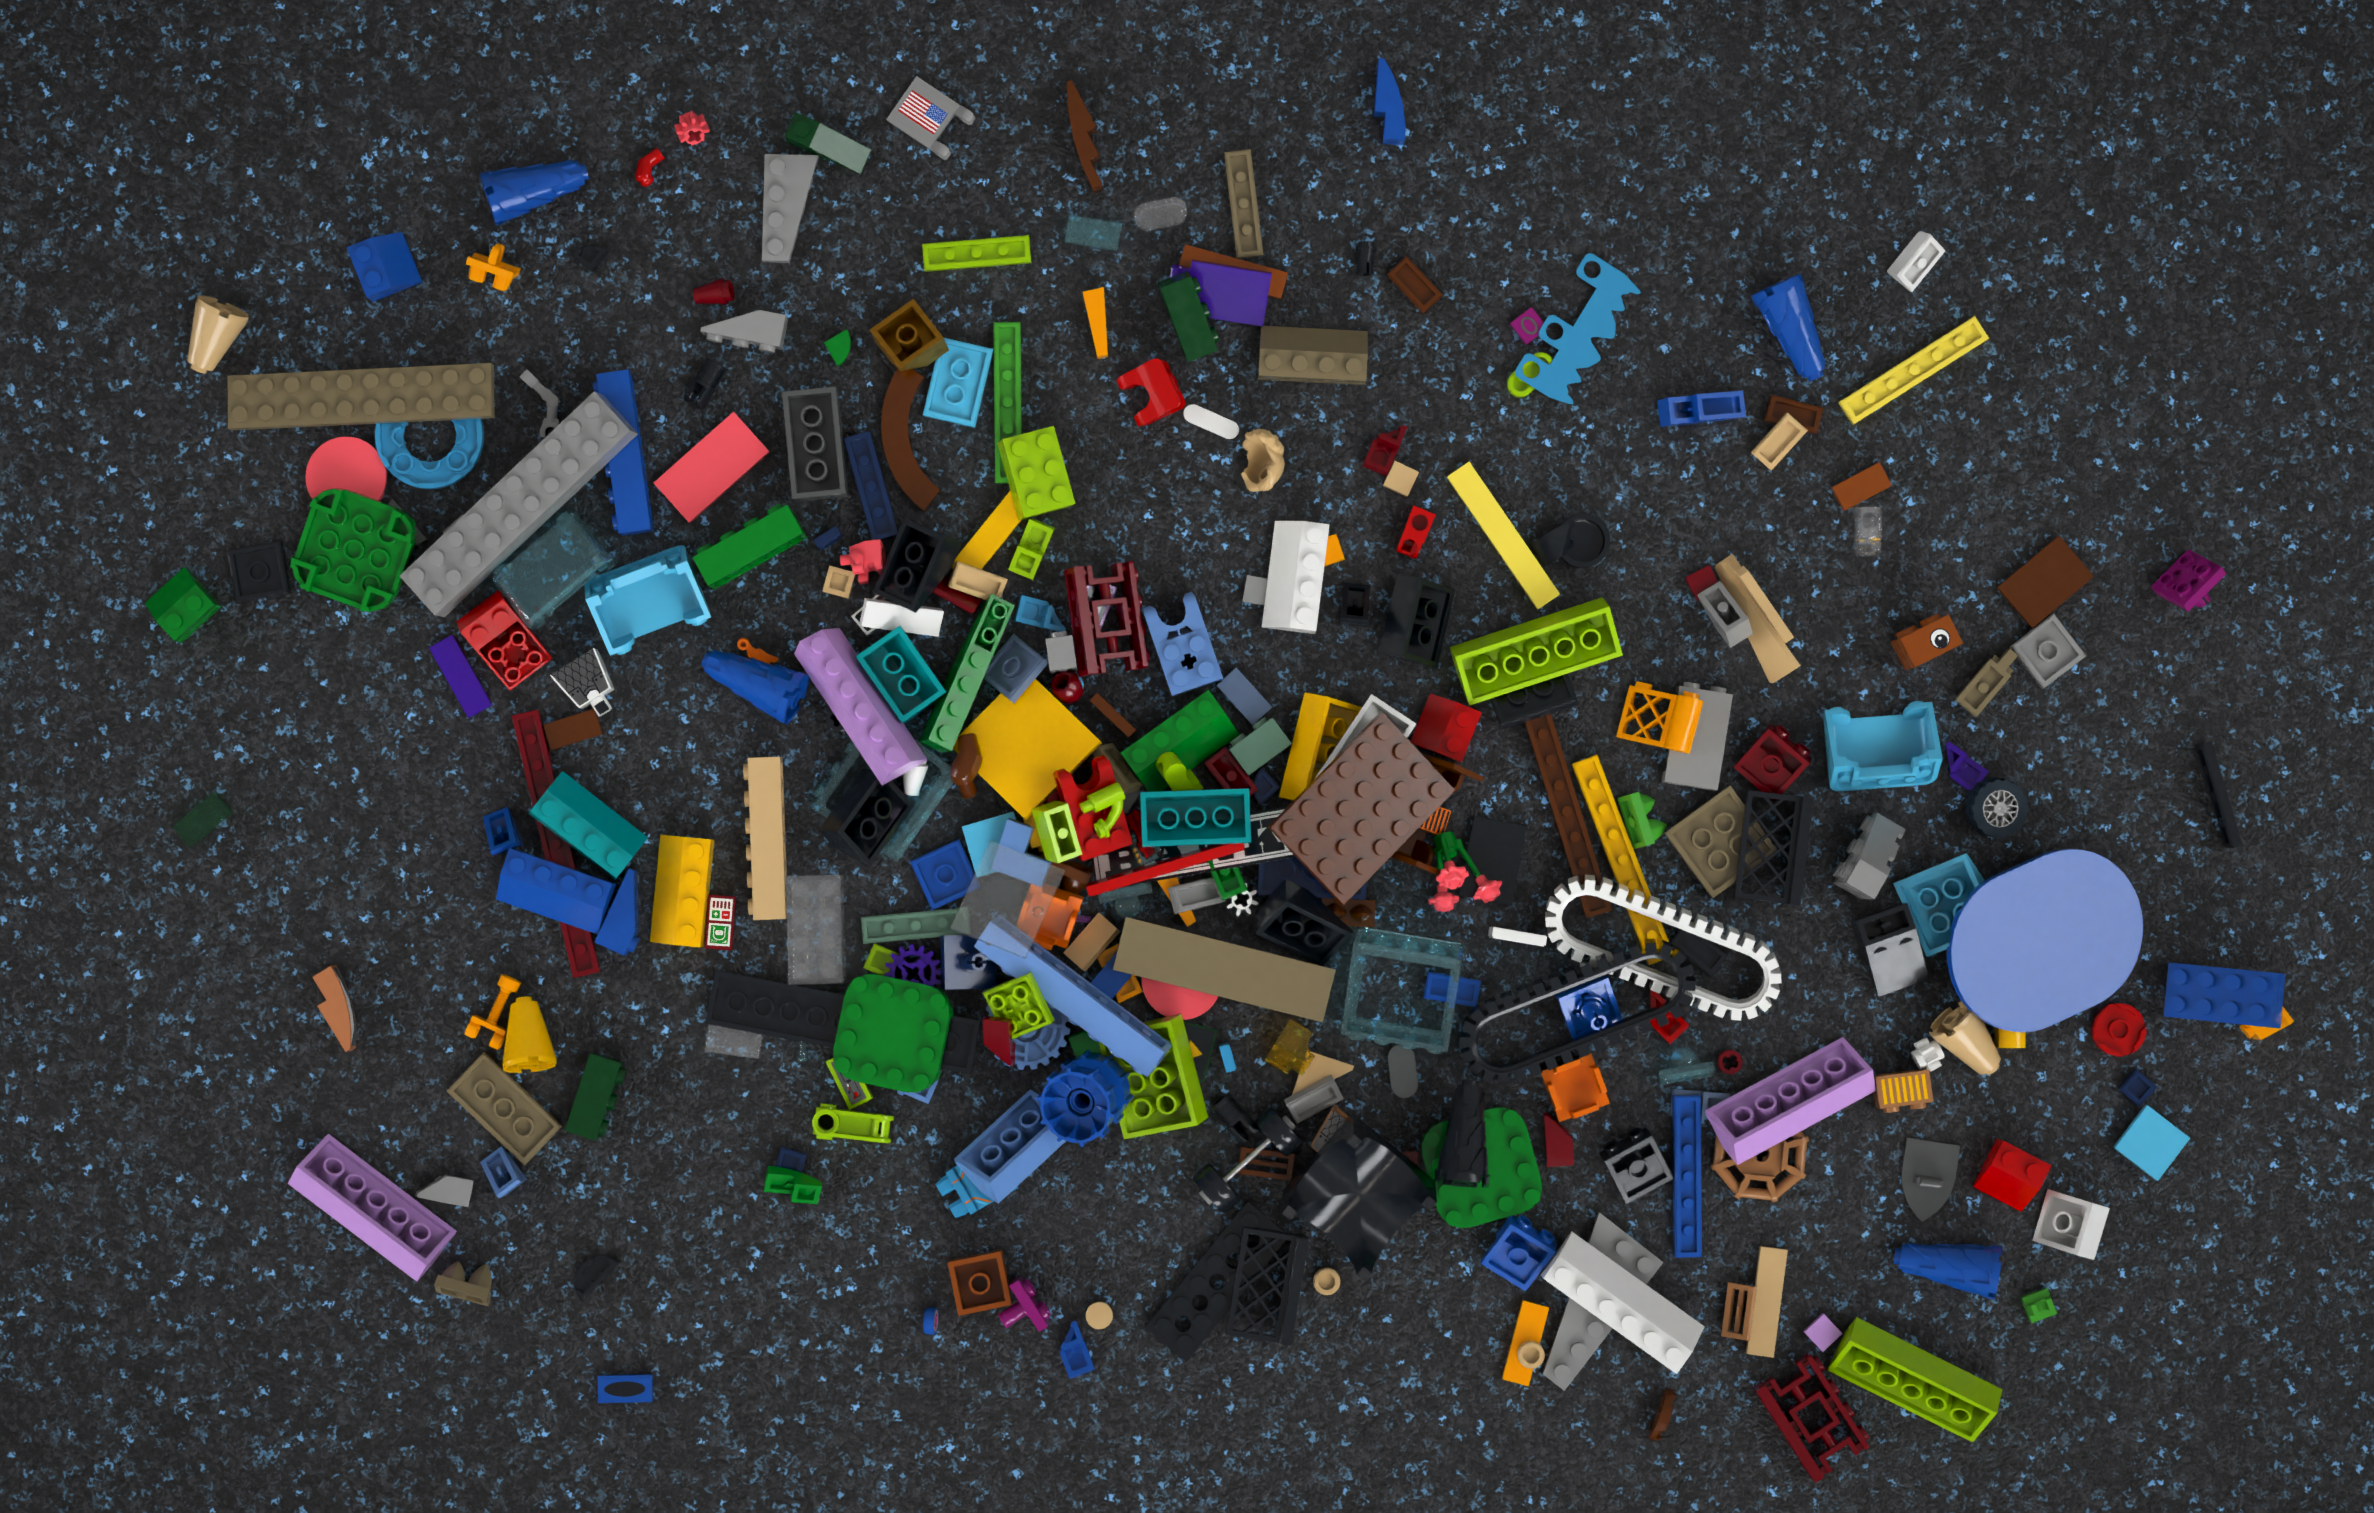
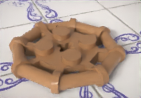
M1800 1131L1792 1136L1794 1139L1787 1142L1784 1140L1765 1150L1768 1154L1762 1157V1161H1758L1757 1156H1754L1737 1165L1732 1158L1724 1160L1725 1150L1716 1135L1711 1168L1734 1193L1735 1198L1771 1200L1773 1203L1778 1201V1198L1799 1180L1805 1178L1806 1150L1809 1137ZM1796 1147L1794 1167L1787 1164L1789 1148ZM1735 1165L1744 1177L1740 1183L1727 1167ZM1783 1170L1790 1173L1779 1184L1774 1185L1772 1179ZM1750 1180L1765 1181L1767 1189L1751 1188L1748 1185Z

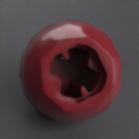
M1072 670L1057 673L1051 683L1052 695L1059 702L1066 704L1078 701L1083 695L1085 688L1082 677H1079L1078 673Z

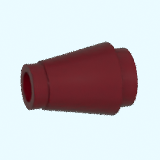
M724 278L694 288L693 298L696 304L728 305L729 301H734L735 299L734 287L730 279L724 280Z

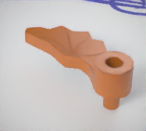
M741 637L738 639V648L740 650L747 649L749 658L752 657L766 663L778 661V657L766 653L761 648H754L747 638Z

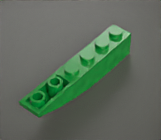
M994 594L989 595L945 680L943 687L946 693L935 702L919 739L920 743L941 753L953 750L1015 605Z

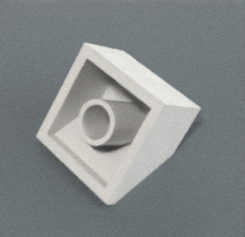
M2047 1189L2032 1241L2094 1260L2110 1208Z

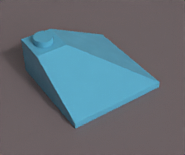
M1967 853L1893 883L1901 902L1907 903L1919 941L1926 957L1946 950L1949 947L1952 931L1950 928L1957 910L1961 909L1968 899L1970 892L1985 881Z

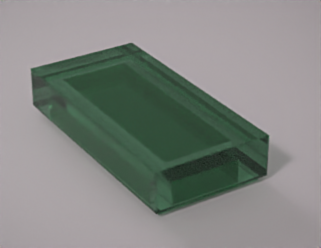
M213 792L177 822L173 828L184 842L192 848L233 812L220 796Z

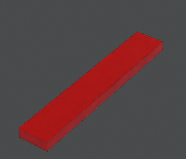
M1214 844L1087 884L1086 889L1088 895L1092 897L1243 851L1245 844Z

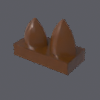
M1042 852L1040 857L1045 859L1044 852ZM1066 860L1061 863L1051 862L1045 884L1050 885L1060 875H1064L1062 890L1079 895L1085 885L1088 884L1093 869L1072 860Z
M1321 898V902L1347 926L1374 927L1376 900L1349 899L1344 905H1341L1334 898Z

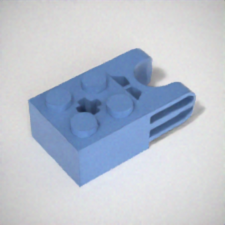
M1192 592L1186 593L1183 597L1185 617L1177 625L1170 626L1163 623L1156 609L1152 606H1147L1143 609L1144 617L1172 697L1223 680L1196 597ZM1190 655L1191 658L1194 657L1197 662L1193 663L1192 669H1187V666L1183 667L1181 665V662L1185 660L1184 656Z

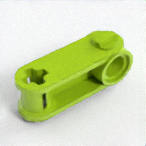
M821 1103L820 1107H816L812 1126L813 1134L816 1135L817 1139L832 1140L833 1137L891 1143L889 1130L890 1122L894 1120L892 1115L837 1109V1105ZM824 1114L830 1115L834 1120L833 1127L830 1129L822 1128L819 1124L820 1116ZM880 1122L882 1123L881 1134H879Z

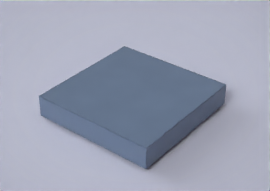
M1013 633L992 658L983 679L1012 703H1015L1049 662Z

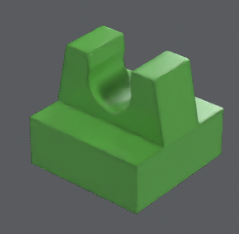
M2046 1287L2020 1297L2031 1323L2057 1314L2049 1290Z

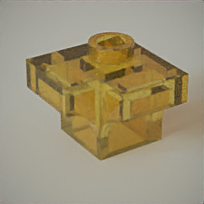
M1290 1019L1265 1058V1061L1286 1074L1293 1069L1303 1076L1315 1057L1308 1048V1041L1313 1033Z

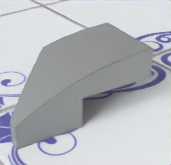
M450 1175L439 1176L431 1184L422 1190H418L415 1195L418 1198L468 1207L474 1180Z

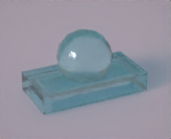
M1147 882L1098 894L1099 903L1116 900V913L1124 919L1126 917L1134 918L1141 910V901L1137 896L1153 893L1151 883Z
M1680 1047L1671 1055L1670 1063L1673 1068L1660 1070L1658 1079L1659 1084L1664 1085L1712 1077L1715 1072L1714 1063L1697 1064L1696 1054L1687 1047Z

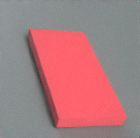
M733 411L661 475L654 484L681 515L691 523L770 452Z

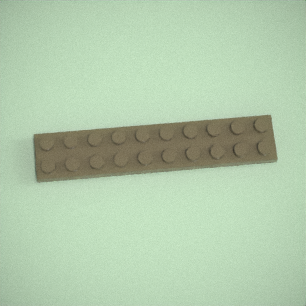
M492 363L228 376V429L231 431L495 418L494 365Z

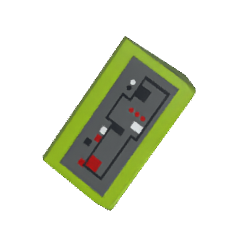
M833 1058L826 1061L849 1110L874 1098L867 1084L844 1077L835 1069Z

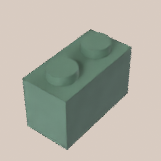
M1265 717L1252 726L1255 730L1247 737L1242 733L1230 742L1233 746L1229 749L1230 753L1248 776L1292 744L1273 718L1268 721Z

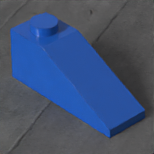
M632 868L628 869L595 940V943L623 956L628 955L629 951L633 953L640 938L636 937L639 932L637 870Z

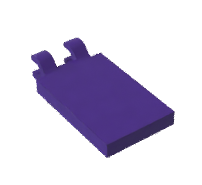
M1193 259L1191 267L1172 265L1170 277L1186 271L1191 275V278L1196 276L1202 291L1197 294L1200 302L1205 301L1210 312V317L1208 318L1263 327L1272 272Z

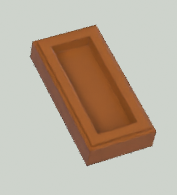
M1880 462L1831 487L1844 512L1891 487L1892 484Z

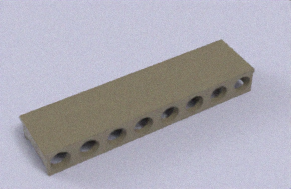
M1128 917L1125 918L1113 966L1115 971L1319 1022L1324 1020L1336 971L1335 969Z

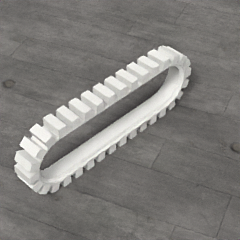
M1585 875L1584 884L1582 885L1578 876L1569 878V890L1561 883L1554 889V894L1557 898L1549 897L1546 906L1547 911L1550 912H1545L1546 927H1550L1547 928L1548 936L1552 943L1559 940L1557 942V949L1564 955L1570 948H1573L1571 953L1572 960L1581 963L1584 954L1589 955L1587 960L1589 959L1593 968L1598 967L1595 957L1605 953L1608 962L1614 960L1612 952L1576 939L1563 926V910L1571 900L1583 895L1597 896L1746 954L1758 961L1763 968L1764 977L1762 985L1749 998L1731 999L1696 986L1695 991H1688L1693 995L1690 1006H1692L1695 997H1697L1698 1009L1707 1012L1712 1003L1714 1004L1712 1008L1713 1015L1723 1018L1726 1010L1729 1009L1731 1020L1741 1021L1742 1011H1746L1748 1019L1758 1016L1757 1005L1766 1012L1772 1006L1769 997L1773 999L1778 997L1780 992L1779 983H1781L1780 968H1777L1779 967L1778 960L1774 952L1770 953L1769 946L1762 940L1753 947L1756 942L1754 935L1744 932L1742 940L1739 941L1740 934L1736 928L1729 926L1724 935L1722 934L1724 927L1721 922L1713 920L1710 928H1706L1708 920L1703 915L1697 914L1693 923L1691 922L1692 913L1690 910L1681 908L1679 915L1675 916L1676 906L1666 901L1663 909L1660 910L1659 898L1650 895L1647 904H1644L1645 897L1643 892L1634 889L1631 898L1627 897L1629 893L1628 886L1618 883L1614 892L1611 891L1613 887L1612 880L1603 877L1600 885L1597 886L1595 885V875ZM1634 963L1618 971L1619 978L1629 981L1632 972L1635 973L1634 983L1641 987L1645 986L1647 979H1651L1650 990L1659 994L1663 985H1666V996L1670 998L1677 989L1678 978L1640 963Z

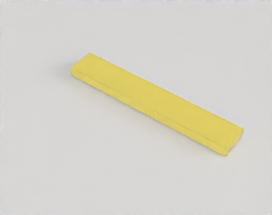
M1974 316L1838 403L1851 424L1854 425L1985 342L1989 337Z
M1466 463L1446 478L1536 609H1540L1559 596V591L1471 463Z

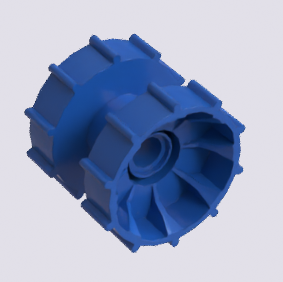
M1088 1049L1073 1060L1069 1058L1061 1064L1063 1068L1061 1072H1052L1046 1078L1048 1083L1043 1092L1036 1098L1037 1101H1040V1111L1043 1118L1040 1123L1047 1125L1050 1131L1058 1137V1142L1063 1139L1072 1143H1080L1081 1147L1098 1136L1104 1138L1110 1132L1109 1125L1112 1122L1117 1124L1124 1117L1122 1112L1134 1098L1130 1094V1084L1127 1078L1130 1073L1124 1072L1121 1066L1113 1060L1112 1054L1105 1056L1091 1053V1050ZM1081 1093L1086 1094L1090 1102H1085L1081 1097Z

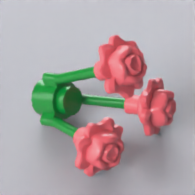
M1443 832L1433 838L1436 847L1433 850L1436 856L1437 869L1441 871L1436 877V881L1439 882L1437 893L1433 898L1428 899V904L1434 905L1437 912H1446L1454 909V903L1459 901V896L1448 892V888L1454 890L1457 887H1461L1465 878L1469 876L1464 866L1457 867L1451 861V858L1457 855V850H1459L1475 875V881L1479 886L1473 899L1488 903L1495 900L1501 894L1499 888L1502 881L1487 880L1484 874L1481 875L1465 850L1462 840L1456 839L1453 832Z

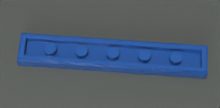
M1672 1095L1673 1257H1702L1701 1095Z

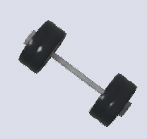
M1272 1107L1268 1108L1255 1120L1257 1126L1268 1138L1230 1173L1223 1177L1208 1163L1193 1176L1194 1182L1201 1189L1199 1194L1209 1205L1213 1203L1223 1213L1227 1212L1240 1200L1239 1195L1228 1181L1272 1142L1287 1157L1303 1143L1294 1131L1296 1128L1294 1123L1286 1115L1281 1117Z

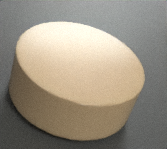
M1323 1267L1315 1273L1313 1284L1320 1294L1331 1295L1338 1290L1340 1277L1334 1269Z
M1097 1301L1087 1308L1086 1320L1092 1328L1104 1329L1110 1325L1113 1312L1107 1303Z
M1528 1340L1518 1347L1517 1358L1524 1367L1533 1369L1543 1363L1545 1352L1538 1342Z

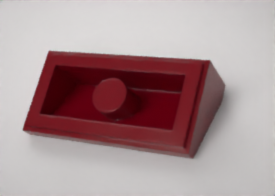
M945 576L932 593L975 615L983 599L948 587L950 578Z
M1226 747L1203 764V767L1221 789L1249 788V796L1258 790L1257 786Z

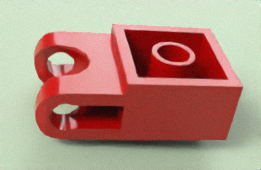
M1104 755L1095 757L1092 760V776L1084 784L1076 785L1073 776L1064 768L1055 771L1053 774L1060 802L1068 803L1082 852V855L1077 857L1081 861L1133 844L1123 809L1119 818L1109 830L1110 837L1100 839L1094 829V824L1100 818L1104 821L1106 820L1111 806L1096 813L1091 810L1084 814L1079 805L1088 800V795L1116 782L1111 763Z

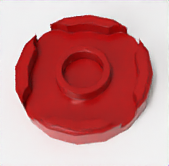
M2112 1003L2099 1009L2093 1017L2091 1025L2092 1039L2097 1047L2104 1053L2117 1057L2129 1055L2137 1051L2143 1044L2147 1032L2141 1013L2133 1006L2124 1003Z

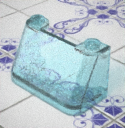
M568 511L562 513L556 518L555 526L508 565L503 563L493 571L495 576L492 582L527 627L534 631L546 623L544 621L546 618L545 614L551 616L558 606L593 577H598L597 570L599 572L604 569L608 571L618 563L576 512L569 514Z

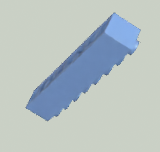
M1001 915L989 923L974 945L980 954H983L987 960H992L998 964L1001 970L1008 976L1017 978L1032 972L1049 1007L1059 1010L1070 1023L1079 1025L1087 1031L1091 1039L1107 1046L1114 1056L1124 1059L1138 1074H1144L1148 1077L1171 1048L1172 1044Z

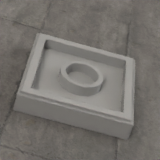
M2054 613L2009 646L2018 655L2019 660L2042 689L2086 657L2085 653Z

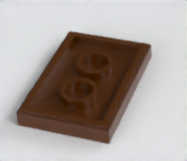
M2057 536L1996 588L2032 629L2094 576L2060 536Z

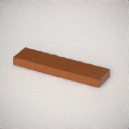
M1185 244L1179 265L1191 267L1193 259L1272 272L1268 296L1281 300L1288 272Z

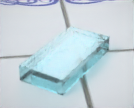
M1069 215L1065 243L1118 252L1122 224Z

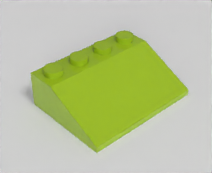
M1182 1014L1143 1022L1172 1044L1157 1068L1148 1077L1144 1074H1138L1131 1068L1128 1062L1113 1055V1060L1121 1066L1124 1072L1130 1073L1127 1078L1130 1084V1094L1134 1096L1122 1112L1124 1117L1119 1121L1124 1139L1197 1126L1208 1118ZM1099 1042L1101 1054L1105 1056L1111 1055L1112 1053L1109 1051V1048Z

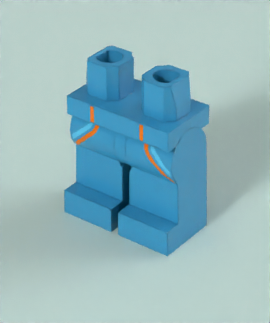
M958 1165L946 1171V1175L935 1184L942 1196L954 1189L960 1196V1199L948 1205L955 1218L967 1213L971 1215L994 1202L978 1190Z

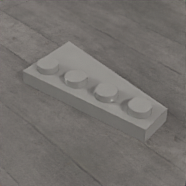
M765 154L762 262L790 263L799 225L804 214L807 196L812 185L814 171L819 160L818 155Z

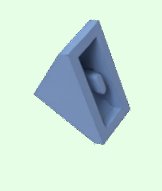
M502 1146L480 1162L498 1198L506 1196L527 1180Z

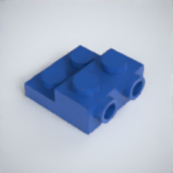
M1514 1215L1510 1216L1496 1233L1495 1241L1482 1256L1481 1264L1526 1291L1556 1253L1555 1237L1545 1229L1538 1231L1533 1228L1531 1221L1523 1215H1519L1518 1218Z

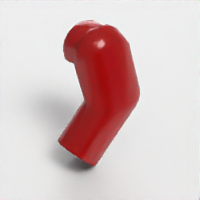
M658 147L638 161L635 178L643 187L653 183L652 167L665 159Z

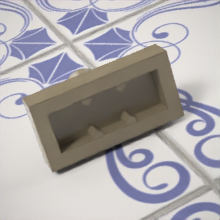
M1113 743L1098 746L1092 753L1094 758L1104 755L1110 761L1115 781L1120 784L1124 794L1136 792L1143 786L1140 779Z

